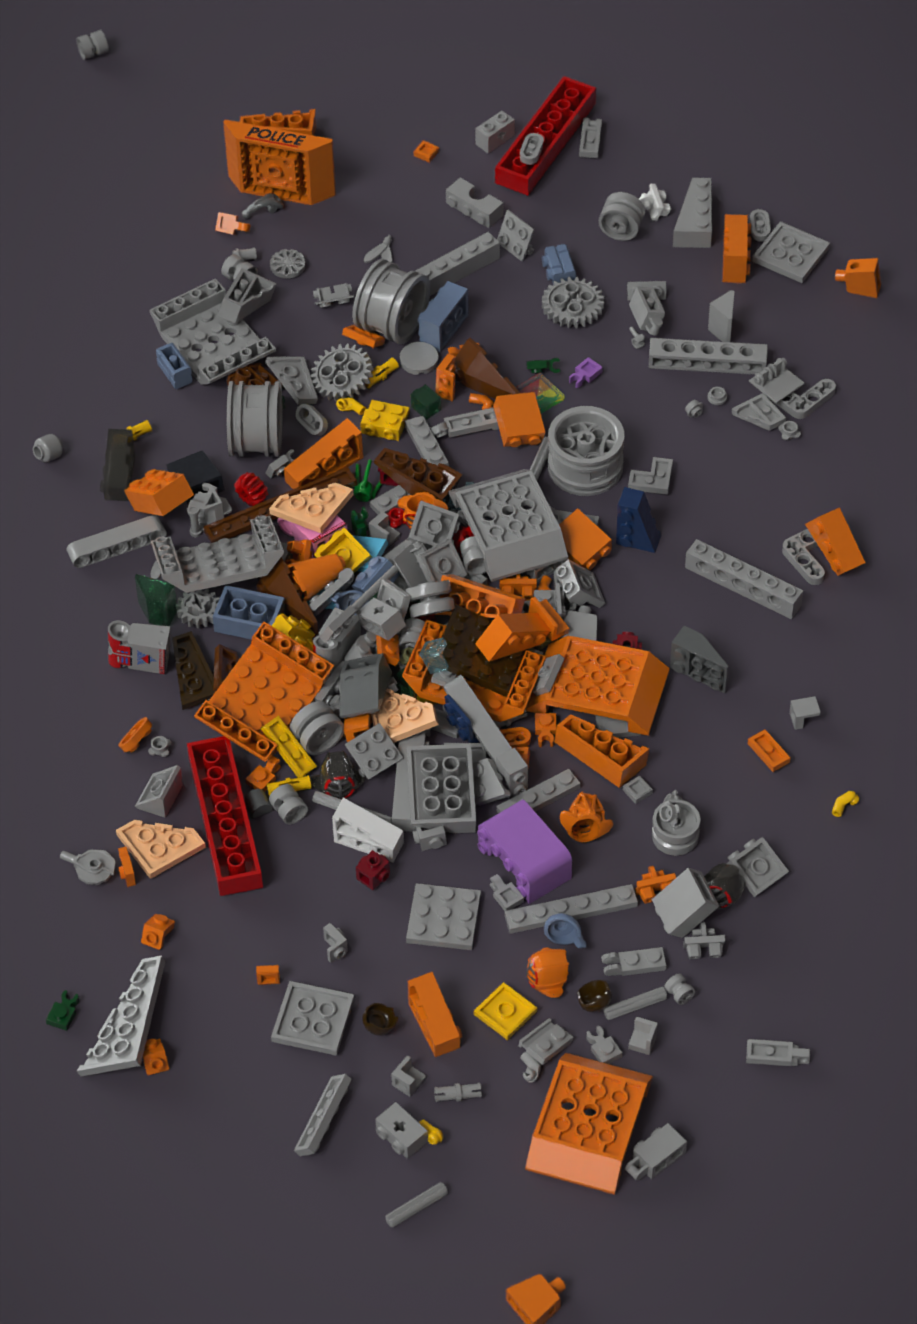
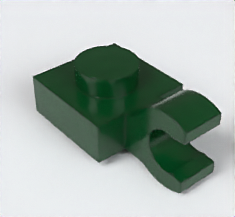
M560 359L526 361V369H531V373L543 372L542 368H549L550 371L558 373L560 369H554L552 364L553 362L560 361Z
M362 507L361 513H356L355 510L351 512V527L356 536L366 537V531H368L366 519L369 514L365 507Z

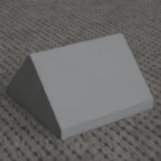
M731 290L710 303L708 330L722 342H730L734 303V291Z
M176 765L153 773L135 807L166 818L183 786L181 767Z

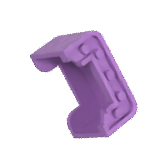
M520 800L478 826L477 845L482 854H487L488 856L492 854L496 857L498 856L503 861L506 870L511 871L515 875L516 888L529 904L572 879V857L570 852L526 801Z

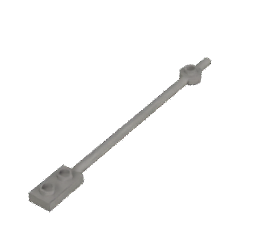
M451 509V510H450L451 512H454V513L457 512L455 509ZM396 564L381 576L358 600L345 609L319 638L325 643L331 638L335 640L343 631L341 628L344 627L346 629L354 621L352 616L379 591L382 579L390 580L399 572Z

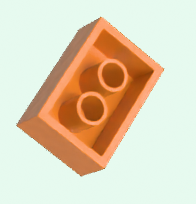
M156 469L149 470L145 473V477L129 484L130 487L124 490L134 511L159 516L166 515L194 495L184 474Z

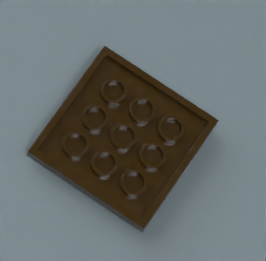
M456 604L431 664L458 676L462 675L463 678L507 697L526 650L489 662L475 643L491 624L492 620Z

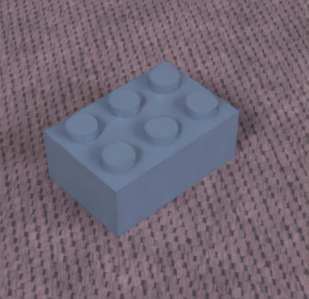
M447 281L443 287H440L436 297L430 300L426 310L421 312L418 317L420 342L431 344L439 353L443 350L468 317L467 288Z
M225 585L213 614L214 632L252 640V636L263 622L272 626L278 615L286 613L284 597Z

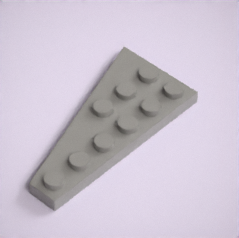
M162 955L141 960L130 979L132 984L127 992L121 994L119 1006L117 1009L113 1008L97 1035L99 1038L94 1048H90L87 1052L88 1059L85 1064L80 1065L77 1069V1073L81 1077L140 1066L165 965Z

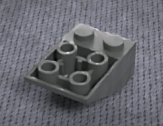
M683 626L671 644L670 668L677 673H682L691 677L694 681L701 682L710 686L713 690H718L725 694L727 690L728 665L703 634Z
M383 653L344 662L340 673L341 719L353 718L366 713L372 714L380 710L392 676V671Z

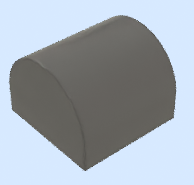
M262 789L252 790L244 798L253 819L273 811L272 805Z

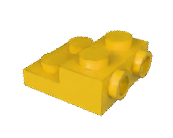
M371 400L369 408L365 410L360 423L361 432L369 436L399 441L405 426L404 421L407 420L410 409L406 406Z
M345 528L336 531L326 544H322L317 548L314 554L317 558L336 553L338 557H343L346 563L344 569L350 568L354 573L372 558L369 552Z
M283 613L278 615L272 627L313 652L312 638L315 634L310 629L311 625L303 619L298 620L291 615L289 617Z

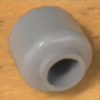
M47 434L35 440L33 454L42 462L52 461L61 456L63 443L54 434Z

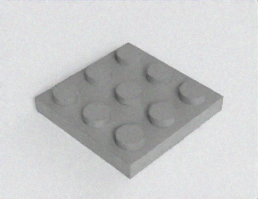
M779 222L752 256V262L803 283L828 251L830 243L783 222Z
M416 883L406 943L472 950L481 890Z
M289 981L271 1035V1042L337 1056L353 1006L354 994Z

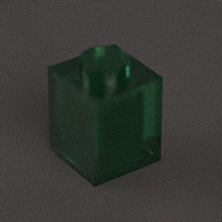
M425 384L411 393V407L427 420L441 411V397Z

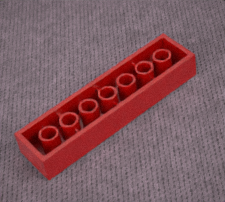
M563 76L496 165L495 184L529 195L581 125L583 119L586 118L595 106L596 87ZM531 133L540 134L544 139V145L538 161L534 164L523 163L520 160V150L525 137Z
M225 736L187 743L189 763L220 896L263 888L262 873L230 740Z

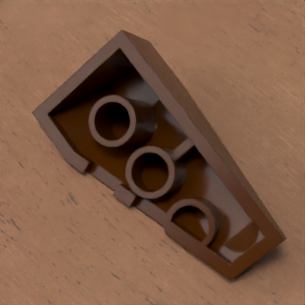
M471 338L467 339L454 361V365H456L454 372L455 380L495 400L497 396L520 394L507 377L502 378L495 362L491 364L485 357L487 353Z
M384 448L373 462L410 495L429 492L436 499L446 504L451 498L449 491L456 489L463 475L445 464L439 463L435 465L428 463L427 459L420 458V460L410 458L408 454Z
M280 557L267 576L258 577L257 590L261 593L284 597L285 615L288 617L291 615L298 620L303 619L311 625L310 629L316 636L318 635L317 620L307 601H302L300 588L297 583L292 584L289 576L291 572L282 557Z

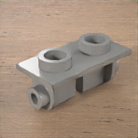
M666 281L628 282L627 284L628 300H631L636 287L654 288L658 299L666 300Z
M351 284L334 285V293H331L330 286L316 288V291H313L314 299L318 298V302H314V304L326 307L331 306L332 301H338L339 304L350 302L349 298L354 297V295H349V292H352Z

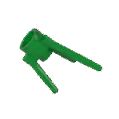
M371 459L368 460L361 483H359L360 465L356 464L355 478L357 486H355L353 494L356 499L362 502H367L370 498L374 499L382 485L379 481L373 489L372 484L367 481L372 463Z

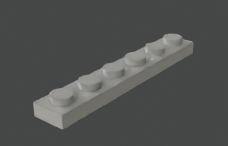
M630 884L504 911V916L509 933L511 934L544 927L546 920L555 914H568L578 920L638 906V901L633 886Z

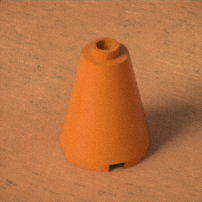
M335 553L290 563L287 566L292 570V574L289 575L292 584L297 583L301 595H304L302 601H308L325 588L328 583L339 577V573L346 567V563L342 556L338 557Z

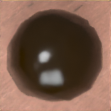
M604 980L590 981L577 991L579 1004L587 1012L602 1011L609 1006L612 999L609 985Z
M373 1003L366 1007L362 1021L367 1031L371 1034L384 1036L394 1029L398 1022V1016H395L392 1007H387L382 1003Z

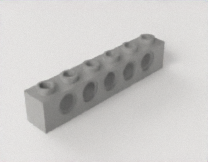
M650 338L649 368L756 374L763 371L766 367V344Z
M696 539L686 552V569L785 617L792 619L802 606L803 590Z

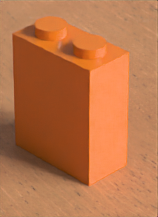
M535 392L497 396L493 407L504 447L542 443L546 432Z
M578 508L559 524L568 559L585 569H593L601 557H606L611 552L612 539Z

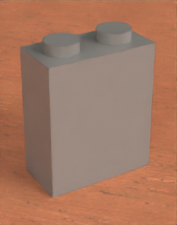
M687 868L652 899L656 907L655 911L664 923L665 931L669 935L680 938L686 936L719 907L702 872Z

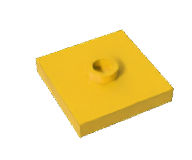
M503 982L474 1010V1015L508 1040L537 1012V1007Z

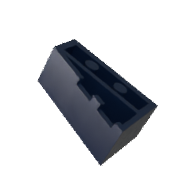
M624 487L617 505L616 544L655 553L661 538V532L657 531L655 526L656 520L651 516V508L644 491Z

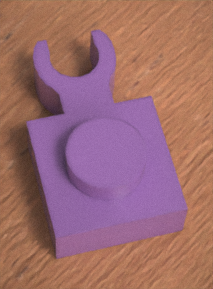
M588 357L575 367V373L570 375L569 383L577 380L576 388H579L584 380L590 383L603 372V367Z

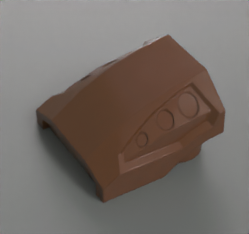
M258 362L238 368L235 373L228 375L226 382L227 385H229V381H235V385H239V381H244L245 385H265L266 381H270L271 385H275V382L278 380Z

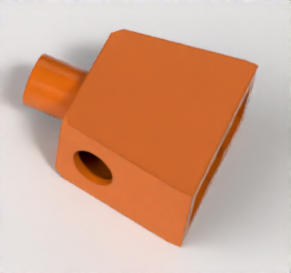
M878 258L849 260L846 270H836L835 280L846 282V289L849 293L877 298L881 287Z
M537 1274L507 1288L506 1300L525 1324H544L560 1309V1297L558 1294L564 1291L566 1286L559 1277L548 1283L541 1274Z

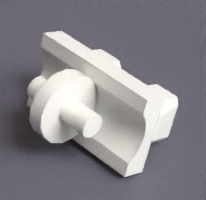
M650 184L649 192L647 194L643 193L639 200L645 209L649 211L652 221H657L659 216H668L671 208L669 204L664 203L666 199L665 191L658 190L656 184Z

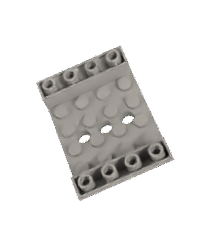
M216 278L150 309V314L161 338L166 344L174 343L191 367V374L201 385L210 384L236 371L238 368H243L276 351V348L267 337L259 339L243 319L233 323L217 316L226 295V290ZM227 333H234V335H232V336L226 335V334H227ZM211 341H218V343H216V344H214V343H209V342H211ZM194 349H201V351H199V352L193 351V350H194Z
M519 470L449 491L455 508H461L483 553L484 568L491 582L568 559L561 528L532 470ZM528 505L532 508L527 510L522 507ZM510 511L512 514L505 515L503 512ZM491 517L494 519L491 521H487L484 518Z
M264 515L250 520L251 535L242 534L237 538H224L218 542L201 543L190 548L182 547L176 551L171 537H158L156 540L151 541L162 579L186 593L267 576L283 555L284 550L271 517Z

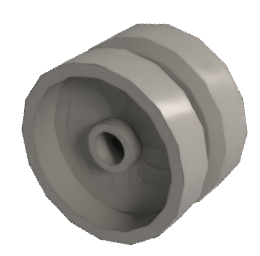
M624 192L613 193L606 199L598 220L599 227L603 233L615 240H630L637 235L645 214V207L634 195Z
M450 580L431 581L405 589V592L411 595L410 601L420 600L421 602L409 607L410 617H423L455 609L453 598H440L441 595L452 591Z
M316 701L303 707L294 716L290 724V731L309 755H319L330 750L339 742L344 733V724L326 702Z
M678 799L668 800L674 805L678 804L681 808L677 818L678 823L671 825L670 822L662 821L659 811L664 803L660 804L655 809L652 820L653 843L658 850L665 854L673 856L685 855L691 852L698 844L700 815L695 806L687 801Z

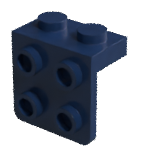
M449 694L444 696L446 703L444 708L448 714L446 716L448 723L458 729V734L463 741L467 740L468 743H478L479 740L473 733L469 718Z

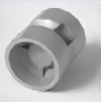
M102 30L93 32L90 36L86 34L76 38L80 55L84 60L94 57L95 53L101 55L108 52V44Z
M233 254L225 260L221 271L223 276L234 281L241 268L256 275L258 270L251 263L245 262L243 258Z
M475 537L466 538L460 544L466 572L470 575L485 573L484 556Z
M417 618L404 620L406 626L401 629L399 652L408 647H415L425 624L423 620Z
M291 784L281 785L270 794L269 802L285 824H295L307 814V805L299 797Z

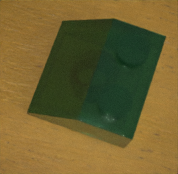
M136 574L135 583L138 603L148 622L153 625L170 626L177 612L175 586L168 582Z

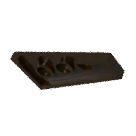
M192 631L172 637L182 710L211 699L215 693L213 691L214 676Z

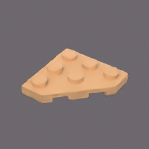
M333 483L328 484V488L317 490L315 487L300 491L301 494L294 496L285 494L281 495L269 510L271 515L322 533L354 495L353 489Z
M388 688L380 710L371 714L373 725L375 726L380 723L393 743L439 725L436 710L432 704L417 701L416 698L405 694H397Z
M133 820L116 830L118 838L127 847L128 851L150 879L206 848L205 842L194 828L185 827V829L173 828L172 825L160 823L150 825L143 824V821Z

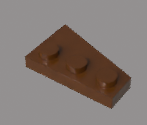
M221 644L215 648L213 691L215 692L239 661L237 652Z

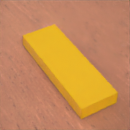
M279 715L261 728L266 737L277 744L276 750L298 778L304 777L317 767Z

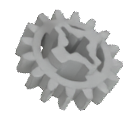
M206 589L204 592L202 590L192 591L189 594L184 592L183 598L179 597L178 604H176L178 618H181L183 624L188 622V627H191L193 624L196 625V628H199L201 624L207 627L208 622L213 624V614L220 598H216L215 592L209 594V589Z

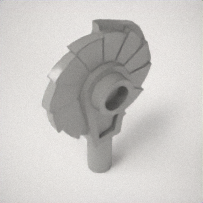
M88 850L77 856L66 851H62L60 854V859L74 864L78 879L85 882V884H95L96 886L103 882L106 883L110 876H114L115 859L105 850Z

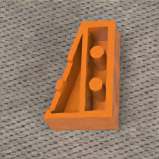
M840 507L805 524L837 576L865 563Z
M538 613L498 614L475 644L490 662L541 645L545 642L546 636L551 630Z
M433 971L408 980L409 1006L435 1058L459 1049L462 1033L458 1025L455 1026L452 1013L446 1005Z

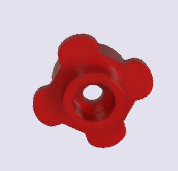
M393 508L387 513L392 528L406 524L403 520V509Z

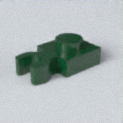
M65 990L61 995L62 1002H54L46 1018V1024L67 1031L76 1014V1009L73 1007L79 1003L78 994H75L73 999L68 1000V991Z

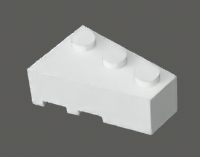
M342 798L332 817L334 842L367 854L373 850L378 854H383L390 862H394L404 843L403 830Z

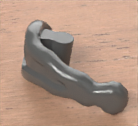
M268 193L249 205L242 212V217L248 219L253 212L263 207H267L268 211L273 214L278 208H284V205L276 194Z

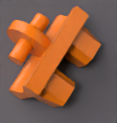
M307 539L289 541L287 543V551L293 553V558L287 559L285 561L286 565L312 559V551H310L312 541Z
M520 574L509 576L508 579H500V590L514 595H522L525 601H530L534 597V590H537V579H528V576H520Z
M649 866L648 873L642 874V880L636 882V895H640L644 904L653 902L654 892L662 891L675 880V873L664 875L663 870L656 871L654 866Z

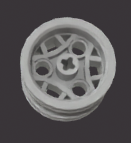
M385 259L375 261L365 273L355 296L352 313L354 325L369 333L374 331L384 334L387 340L394 341L397 344H405L419 328L418 317L428 306L431 290L429 278L416 271L405 272L400 270L397 264Z
M229 381L227 394V445L229 456L234 457L235 453H239L240 457H244L245 453L260 452L264 453L265 457H270L271 453H274L275 457H280L283 424L280 381H276L275 385H271L270 381H266L265 385H245L244 381H239V385H235V381Z
M593 406L570 408L555 417L548 430V472L555 485L570 494L579 496L598 495L614 487L623 473L624 429L617 417L609 411Z

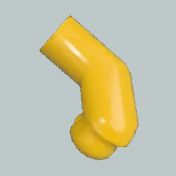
M340 398L336 402V406L340 411H355L359 415H363L366 410L365 406L353 398Z
M848 791L837 797L831 812L832 815L841 817L845 805L848 803L851 805L857 804L859 796L854 791Z
M424 1119L419 1122L427 1130V1139L430 1144L436 1145L443 1140L444 1135L441 1130L432 1126Z

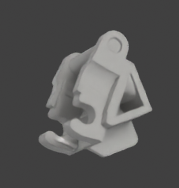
M208 483L202 484L203 490L208 492L202 493L199 491L198 494H195L187 508L191 521L190 535L192 537L201 536L202 532H204L203 526L221 520L225 514L232 512V508L226 498L218 496L217 487Z

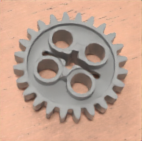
M568 277V281L560 278V283L554 281V286L548 285V290H544L542 309H544V315L548 314V320L553 319L554 324L559 321L561 327L564 324H567L568 328L571 325L578 328V324L585 327V322L592 324V319L598 320V315L602 314L604 296H602V291L598 290L597 285L592 287V281L586 283L585 278L582 281H579L578 277L575 280H571Z
M339 344L338 349L332 346L331 352L325 350V356H318L320 362L314 361L316 367L311 368L313 372L311 374L313 386L317 393H320L323 398L327 396L329 401L333 397L337 402L340 397L343 399L346 396L353 398L354 393L360 395L359 390H366L364 384H370L369 378L373 377L371 372L374 370L373 363L368 353L364 352L362 348L358 349L356 345L350 348L349 344H346L345 348H342L341 344Z

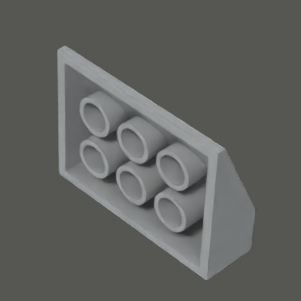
M471 744L407 746L411 826L426 829L443 826L444 831L449 833L476 832Z

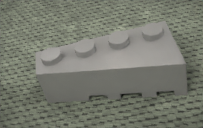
M692 178L674 229L673 247L711 248V178Z

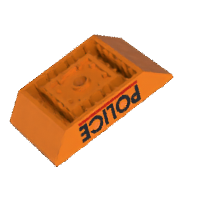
M224 120L228 176L240 192L259 196L272 193L276 194L281 200L314 205L335 196L333 139Z

